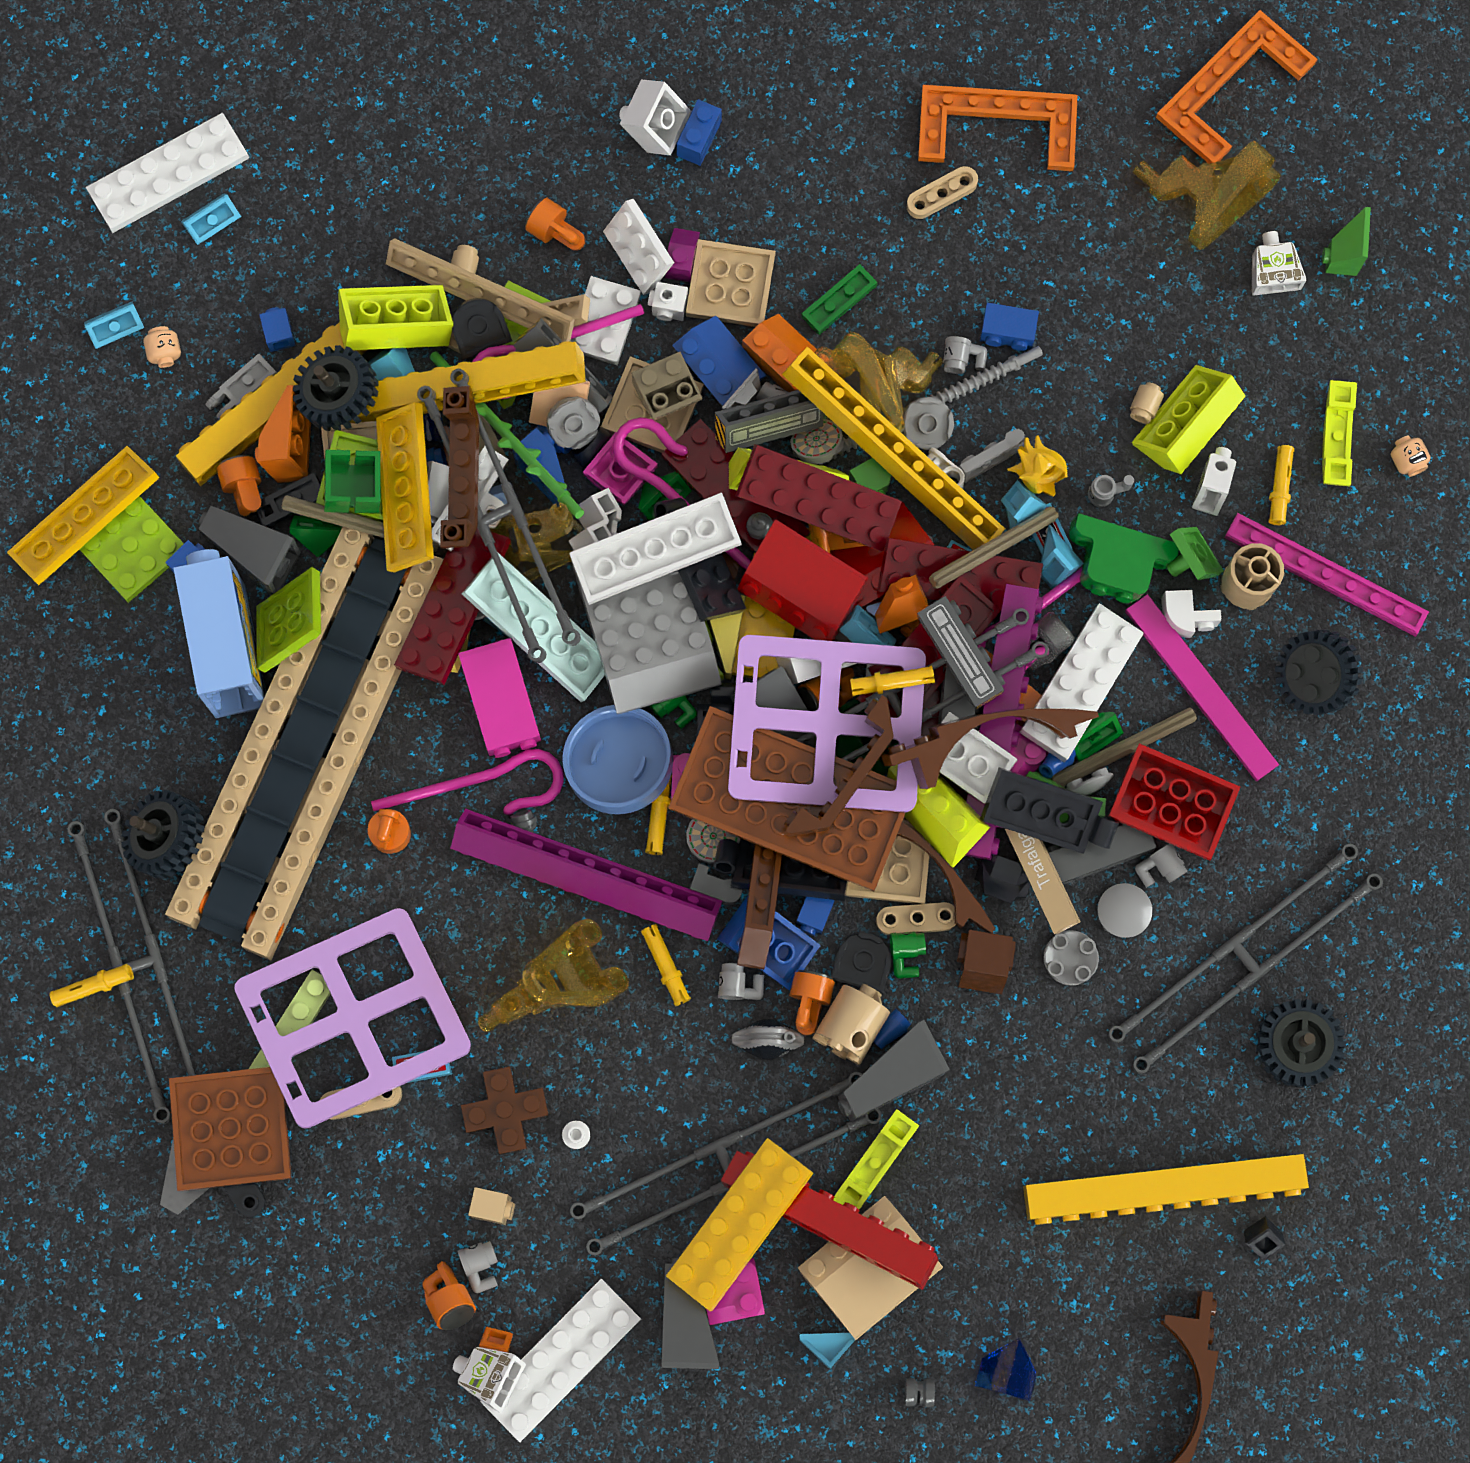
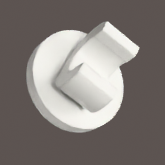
M581 1121L569 1122L562 1132L563 1141L572 1149L583 1148L589 1142L590 1130Z

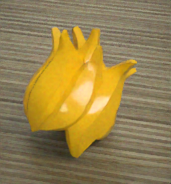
M1039 435L1035 438V448L1031 446L1029 438H1025L1024 447L1020 446V449H1017L1021 463L1008 468V471L1017 473L1029 491L1035 494L1044 493L1054 497V483L1068 477L1066 462L1057 452L1045 447L1041 443Z

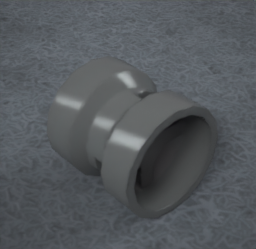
M905 1378V1406L914 1407L916 1404H922L924 1407H934L935 1380L924 1379L923 1381H917L915 1378Z

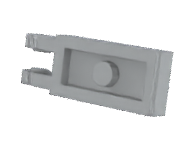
M257 354L219 387L220 389L208 399L206 406L211 410L222 403L225 397H227L230 402L216 415L220 420V416L226 410L234 409L241 403L244 395L256 391L261 387V383L265 378L270 375L274 376L277 372L260 354Z
M1013 429V431L1006 433L1005 439L1001 442H992L980 454L966 457L959 467L964 473V482L972 480L1016 454L1020 446L1024 447V432L1020 429Z

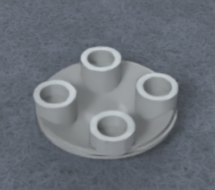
M1105 767L1091 774L1092 777L1084 782L1079 778L1068 783L1066 789L1089 796L1101 790L1113 778L1114 774L1108 772Z
M1121 883L1108 888L1102 894L1098 903V917L1104 930L1118 937L1129 938L1142 933L1152 918V904L1149 897L1142 889L1132 884Z
M1073 930L1063 931L1052 937L1046 945L1044 951L1045 968L1049 975L1061 984H1082L1093 976L1098 967L1099 954L1096 944L1084 933Z

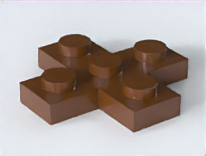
M510 1066L483 1072L488 1100L461 1105L466 1133L494 1128L499 1155L527 1149L522 1122L549 1116L544 1089L538 1088L516 1093Z

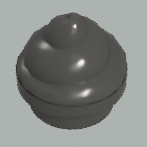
M757 512L752 514L747 520V532L752 538L762 540L768 533L773 521L765 513Z
M531 809L511 815L512 822L510 825L534 833L533 830L537 826V817L532 814Z

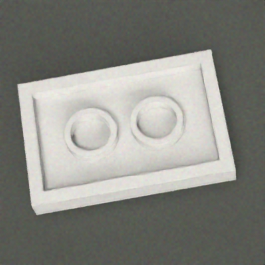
M635 200L625 201L603 232L644 295L650 293V290L656 287L657 282L663 278L674 264V261Z
M591 276L585 295L590 298L588 322L638 305L641 290ZM633 318L573 338L570 342H576L584 356L618 366Z
M949 712L942 723L959 718ZM972 729L954 745L939 773L985 804L998 768L1010 771L1017 762V758L977 730Z

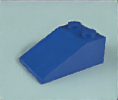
M535 428L520 442L526 448L539 449L541 454L537 460L556 481L565 483L557 458V451L553 446L555 445L554 440L547 432L542 434ZM513 450L516 466L568 521L572 519V513L557 501V497L537 475L526 472L528 465Z
M748 895L717 938V940L737 955L740 938L744 930ZM775 911L773 932L765 969L759 970L787 990H790L794 973L805 969L821 945Z

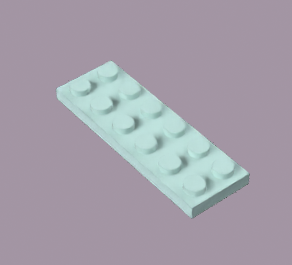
M498 553L527 623L533 629L539 646L544 648L547 653L546 659L538 664L580 702L585 701L605 676L595 641L570 619L573 628L580 633L581 640L576 646L566 644L562 640L563 630L557 619V611L554 604ZM491 557L463 591L462 595L528 654L529 648L522 634L523 628L494 560ZM575 633L569 634L568 641H572L575 638ZM540 650L534 652V658L540 656Z

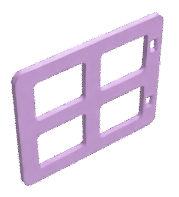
M746 635L742 637L738 648L728 782L729 794L739 800L824 806L827 801L833 803L838 796L835 793L837 786L833 783L837 736L873 738L875 734L882 735L865 722L866 715L842 714L839 712L841 665L843 663L896 666L901 667L905 671L925 667L926 656L924 652L919 648L760 635ZM769 656L818 660L821 663L818 710L802 711L758 707L755 701L759 658ZM744 666L754 668L753 683H743ZM924 684L903 688L901 716L891 718L893 739L897 740L899 744L904 743L905 747L915 744L913 739L921 736ZM768 729L815 734L816 750L813 783L807 785L752 780L750 769L754 730ZM738 750L747 752L746 767L737 768ZM911 760L898 764L896 789L894 791L857 789L844 808L894 812L911 811L917 802L918 787Z
M400 908L393 909L246 975L235 984V993L293 1118L301 1128H311L467 1055L470 1051V1040L408 913ZM387 934L395 935L414 974L413 977L365 1000L357 1001L338 964L337 958ZM312 968L319 969L338 1008L337 1012L286 1036L279 1035L261 998V992ZM419 998H424L445 1038L444 1043L395 1066H388L370 1031L368 1023ZM260 1005L266 1019L257 1023L251 1008ZM343 1033L350 1034L367 1069L368 1078L322 1100L311 1102L291 1062L292 1057ZM296 1081L302 1095L293 1100L287 1084L289 1085Z

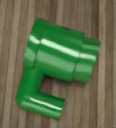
M686 696L649 706L660 719L666 714L669 715L679 706L684 713L674 722L681 730L697 716L696 709L690 704Z
M915 931L890 933L894 976L898 979L919 977L918 966L904 967V958L926 955L924 933H916Z

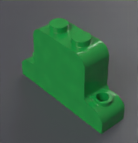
M1079 513L1072 520L1069 529V537L1072 542L1086 549L1080 576V582L1083 587L1091 590V593L1095 595L1115 597L1117 601L1122 603L1137 601L1149 588L1153 568L1166 569L1167 565L1177 557L1179 551L1175 542Z

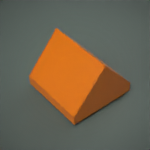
M486 1327L479 1347L508 1353L513 1333Z

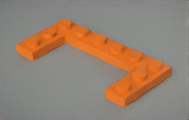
M1261 10L1156 115V118L1212 167L1231 150L1232 146L1195 113L1260 48L1298 81L1318 60Z
M936 85L922 86L918 161L944 163L947 115L1049 121L1047 170H1074L1077 95Z

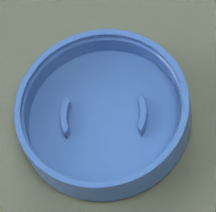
M614 705L592 711L574 726L567 737L563 749V768L574 793L586 805L603 813L626 814L646 807L664 791L672 775L673 750L665 729L654 716L640 708L618 715Z

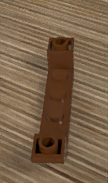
M471 387L443 388V415L450 420L448 520H441L440 547L457 548L468 547L478 527L479 418Z
M882 695L878 701L873 699L864 711L868 714L865 722L882 735L875 734L867 745L870 752L865 759L859 756L850 769L855 773L849 781L846 779L841 781L835 790V793L838 794L833 803L827 801L818 815L822 819H817L803 808L798 813L793 811L784 823L788 827L785 831L787 836L791 837L829 830L889 746L894 735L888 701L885 696Z
M754 844L744 930L739 942L737 965L764 970L773 932L782 855L757 844Z

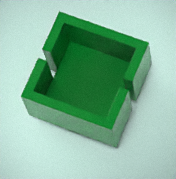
M325 450L324 512L349 513V508H354V513H379L380 451L356 450L354 465H349L350 450Z

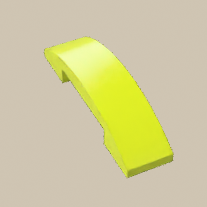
M1333 380L1329 382L1323 432V484L1351 486L1353 411L1356 408L1357 383Z
M896 1109L837 1191L833 1201L841 1205L847 1202L860 1209L919 1125Z

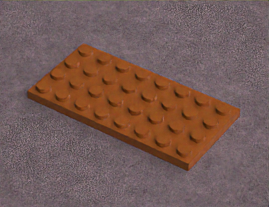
M710 706L668 809L874 892L906 812L844 808L827 831L787 836L785 831L788 827L784 823L793 811L798 813L803 808L821 820L822 817L818 814L824 806L733 798L728 791L733 715ZM756 729L753 732L750 777L755 781L812 784L816 748L768 729ZM738 750L737 768L746 767L747 752ZM836 756L833 783L838 787L843 779L849 781L855 772L850 770L854 765L853 763ZM870 771L858 789L894 791L896 789V780Z

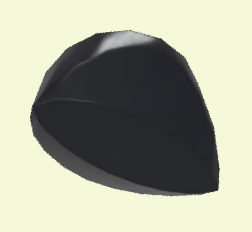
M600 425L598 426L596 437L588 445L579 449H572L573 456L584 470L614 435Z

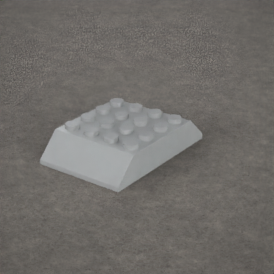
M572 565L617 715L721 685L716 658L705 621L700 622L678 570L589 605L575 567Z

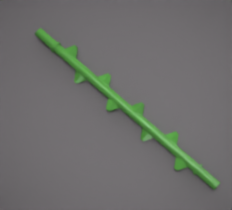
M437 351L430 355L431 361L437 367L446 368L452 366ZM484 402L475 404L479 415H482L502 437L497 443L498 447L513 449L528 465L526 472L537 475L557 497L559 503L563 504L575 518H581L584 515V510L571 497L570 492L565 490L567 484L556 481L537 460L541 451L539 449L526 448L510 431L512 425L501 421Z

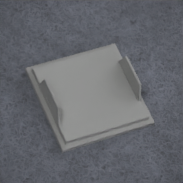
M755 368L722 406V410L755 402L761 389L758 369Z

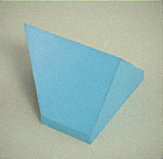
M406 348L384 349L368 361L371 368L375 371L377 375L375 378L378 381L386 377L396 378L406 376L410 372H415Z
M1018 480L1001 500L1006 508L1010 529L1045 510L1047 507L1041 499Z
M1049 524L1040 563H1043L1041 578L1053 589L1084 563Z
M850 1333L799 1334V1341L828 1368H831L855 1341Z

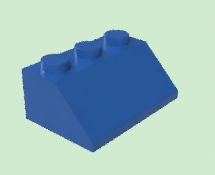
M717 316L695 326L672 345L677 352H681L685 362L722 406L755 368L758 369L760 381L766 377L764 372Z

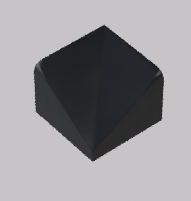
M1266 1216L1244 1230L1246 1244L1262 1260L1286 1246L1283 1233Z

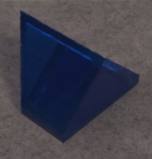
M1020 1338L981 1359L975 1386L1023 1400H1031L1037 1372Z

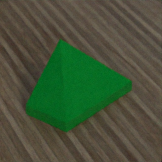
M677 472L660 477L683 498L691 492V489ZM647 482L643 485L638 509L648 521L656 519L654 515L655 504L669 499Z
M294 515L290 525V533L315 556L319 557L336 542L343 526L307 516Z
M1114 712L1098 713L1099 717L1091 720L1074 748L1075 757L1078 762L1090 757L1124 734Z

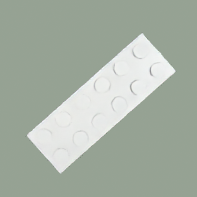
M221 113L92 183L86 189L110 230L114 233L249 159V156L228 120Z
M719 493L572 551L569 554L590 605L740 546L742 543L723 494Z
M1099 603L1034 709L1097 711L1144 633ZM1028 719L1019 733L1065 763L1091 720L1075 725L1078 736L1071 739L1067 737L1060 739L1045 726Z
M600 1279L521 1359L526 1365L502 1414L483 1401L480 1402L521 1442L641 1318Z

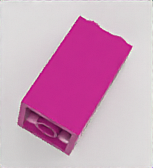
M511 638L458 653L489 756L495 755V758L509 755L511 753L510 750L521 747V750H527L537 746L536 743L540 742L541 738Z

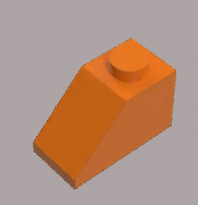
M916 575L902 578L889 586L875 613L880 634L917 620V613L929 606Z

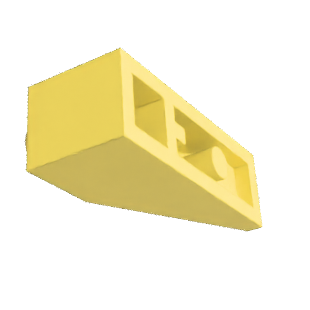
M741 595L745 604V596ZM743 612L709 620V626L725 679H731Z

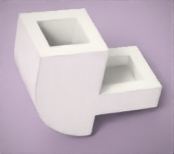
M1192 590L1165 591L1161 598L1162 614L1180 637L1191 638L1195 633V628H1198V631L1214 630V627H1217L1221 622V610L1194 611Z

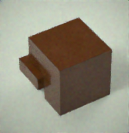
M969 930L968 934L961 933L957 962L962 963L958 987L1002 994L1008 978V971H1011L1013 967L1016 942L1012 941L1013 937Z

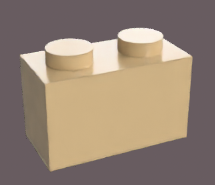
M475 1187L468 1216L474 1219L506 1225L507 1219L512 1220L515 1203L511 1202L512 1197L508 1194Z

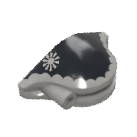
M762 1019L733 1033L732 1044L757 1058L773 1060L803 1046L804 1035L780 1021Z

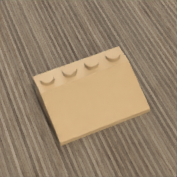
M885 1196L862 1214L866 1218L869 1215L879 1218L885 1223L883 1226L892 1231L894 1228L904 1231L910 1236L909 1240L917 1244L922 1241ZM831 1242L824 1245L798 1267L805 1280L855 1340L918 1289L914 1285ZM939 1261L929 1279L943 1268Z

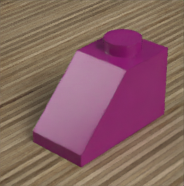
M674 228L668 246V254L674 261V264L665 274V278L691 282L700 232Z

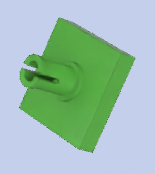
M1197 527L1178 528L1170 534L1181 552V555L1167 565V569L1172 576L1177 577L1188 568H1191L1197 580L1214 578L1224 572Z

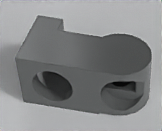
M699 863L690 889L719 899L723 905L731 906L736 904L741 897L742 889L731 888L732 879L722 880L708 875L709 867Z

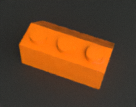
M779 314L762 321L742 340V347L754 362L782 389L788 392L798 389L782 373L806 347L810 348L832 370L835 368L833 363Z

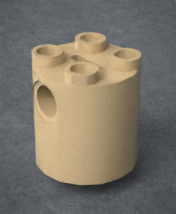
M1251 543L1241 547L1224 570L1221 578L1222 593L1233 605L1243 609L1254 610L1264 605L1279 587L1284 576V564L1280 555L1273 548L1264 544Z
M862 984L859 990L843 985L812 1039L823 1046L828 1045L833 1048L831 1052L844 1060L847 1058L853 1063L860 1065L890 1014V1011L882 1005L881 993L865 984Z

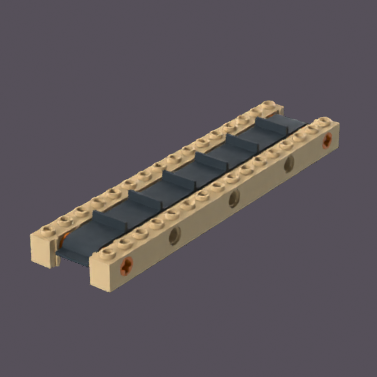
M342 527L320 575L321 634L280 662L208 819L204 832H202V844L197 843L196 848L199 851L197 855L192 854L191 858L193 861L186 867L165 913L166 916L193 929L200 926L239 943L244 939L241 946L246 951L270 961L272 960L402 671L394 666L395 661L444 559L434 556L431 560L397 572H390L386 568L385 541L374 538L372 534Z

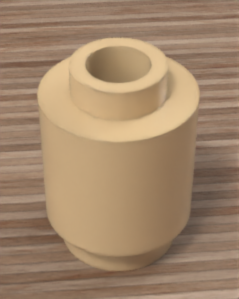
M459 245L457 250L453 252L451 264L475 274L479 261L477 249L469 245Z
M1147 382L1146 385L1139 386L1130 407L1132 411L1130 417L1143 424H1149L1151 419L1155 418L1164 397L1158 385Z

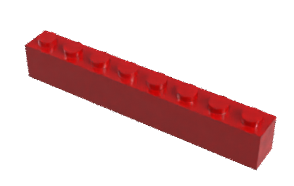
M739 1151L735 1153L721 1179L724 1187L728 1189L732 1187L755 1154L746 1151L745 1155ZM808 1182L783 1214V1218L921 1290L925 1287L938 1262L937 1254L934 1253L935 1248L923 1241L917 1244L909 1240L910 1236L898 1228H894L892 1231L884 1227L885 1223L875 1216L869 1215L868 1218L859 1214L860 1210L852 1204L844 1202L841 1205L833 1201L835 1197L822 1189L819 1192L810 1189Z

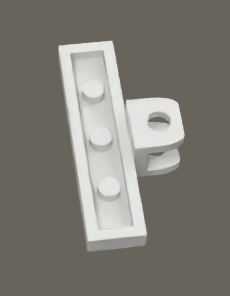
M484 446L479 454L478 503L483 515L487 514L486 512L490 509L495 510L504 505L501 500L489 493L499 476L486 446ZM495 451L502 469H504L508 459ZM448 505L432 528V540L440 544L441 520H448ZM500 520L488 525L489 528H496Z

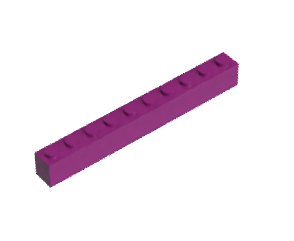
M1006 584L999 623L1011 617L1014 611L1019 608L1028 611L1029 620L1023 626L1017 625L1001 635L997 634L991 665L993 672L1013 662L1014 658L1026 653L1030 649L1031 640L1037 639L1039 624H1034L1036 613L1041 614L1044 599L1039 597V589ZM1020 612L1016 614V619L1019 622H1023L1026 620V616ZM1032 661L1002 675L1005 684L1002 686L1004 692L986 703L983 713L1024 709V704H1020L1021 693H1027L1029 677L1024 676L1026 666L1031 667ZM1007 716L989 720L980 725L979 733L1008 753H1011V748L1017 747L1019 731L1015 730L1016 720H1022V718ZM968 793L967 803L981 817L985 804ZM987 823L990 828L965 856L991 860L992 854L997 855L1000 839L995 838L999 826Z
M468 809L464 810L456 824L450 849L464 855L481 859L489 864L497 865L514 873L536 879L539 882L556 886L566 892L578 894L592 901H597L614 907L617 910L639 916L644 920L653 921L669 929L678 930L694 938L708 941L714 929L722 901Z

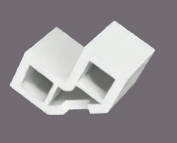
M609 488L590 496L579 504L584 510V515L579 520L585 530L568 541L575 551L618 534L616 533L617 523L621 520L622 510Z

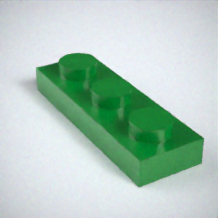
M859 264L801 314V317L820 335L877 286V281Z

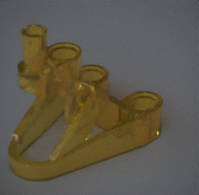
M1256 141L1250 142L1236 157L1211 164L1204 163L1200 167H1196L1182 155L1174 160L1161 175L1151 168L1146 161L1139 163L1141 169L1136 166L1133 174L1137 175L1150 187L1149 193L1158 201H1168L1188 194L1196 201V224L1189 234L1188 241L1199 250L1209 246L1274 188L1281 177V174L1272 167L1275 158ZM1214 170H1220L1221 174L1215 175Z
M848 332L833 350L822 346L814 352L842 379L850 376L854 371H858L861 396L880 414L882 409L888 421L901 433L904 431L905 423L902 417L903 406L900 389L911 393H922L931 383L932 374L943 362L942 358L934 362L939 355L935 352H930L924 361L920 363L908 349L901 346L896 347L890 355H885L873 349L856 332Z
M555 503L551 509L535 511L529 514L524 513L529 524L528 527L532 524L542 526L539 532H530L547 573L572 561L569 553L574 550H552L550 542L568 534L572 528L578 534L583 531L582 526L573 519L567 506L559 503V507H557ZM511 513L502 518L496 528L489 529L491 532L506 536L511 540L509 529L514 527L519 551L514 553L512 543H510L504 559L516 569L521 561L535 562L522 530L518 528ZM538 567L521 573L528 581L541 576Z
M583 919L575 922L558 935L545 949L525 965L523 978L518 981V986L495 1001L491 1006V1010L478 1019V1025L481 1030L490 1032L500 1023L506 1024L522 1018L531 1012L536 1015L547 1009H557L564 1005L599 1007L609 1003L627 990L629 980L625 972L618 967L601 970L590 950L602 939V931L599 925L591 919ZM554 969L566 991L560 992L549 971ZM538 981L544 984L547 990L543 988Z

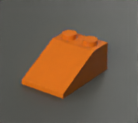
M287 385L259 436L258 447L255 449L256 461L277 483L298 481L308 476L311 422L296 407L297 404L293 400V396L296 395L293 391V385Z

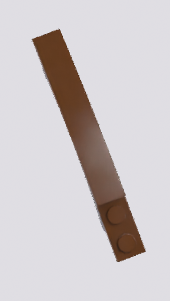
M1014 709L976 714L928 727L930 735L913 739L915 744L906 747L904 743L888 748L889 753L883 754L881 757L884 766H895L911 760L919 788L930 789L936 787L941 767L954 745L970 730L982 723L1000 717H1021L1045 726L1060 739L1066 737L1071 739L1078 736L1075 725L1097 718L1099 715L1097 711L1079 709Z
M902 821L897 836L909 840L924 850L943 872L953 897L955 910L954 924L962 928L967 920H969L985 932L993 933L995 927L953 868L917 832Z
M1197 1292L1195 1319L1161 1315L1160 1324L1177 1339L1191 1363L1197 1386V1409L1192 1430L1181 1450L1169 1463H1190L1196 1450L1210 1404L1219 1351L1207 1350L1208 1344L1212 1345L1214 1328L1210 1327L1211 1316L1216 1314L1217 1300L1213 1299V1292Z

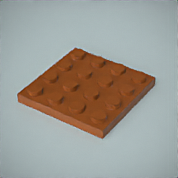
M270 1067L169 1078L177 1191L292 1179L285 1098Z

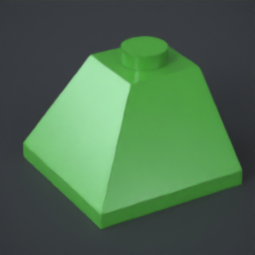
M1365 207L1331 240L1329 246L1323 249L1322 263L1326 264L1325 273L1357 276L1368 257L1371 207Z

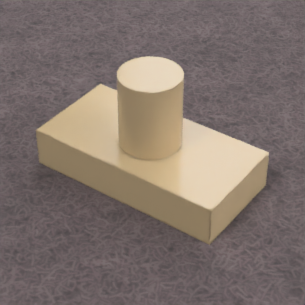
M585 294L541 303L575 318L573 327L588 322L590 298Z

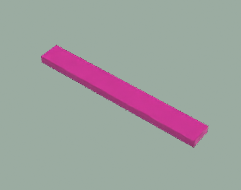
M1239 513L1235 516L1224 537L1241 547L1252 543L1264 544L1273 548L1280 555L1285 570L1415 637L1418 635L1429 611Z
M1147 594L1127 608L1126 614L1136 627L1144 633L1143 636L1253 779L1257 782L1278 767V762L1176 630L1169 625L1166 617Z

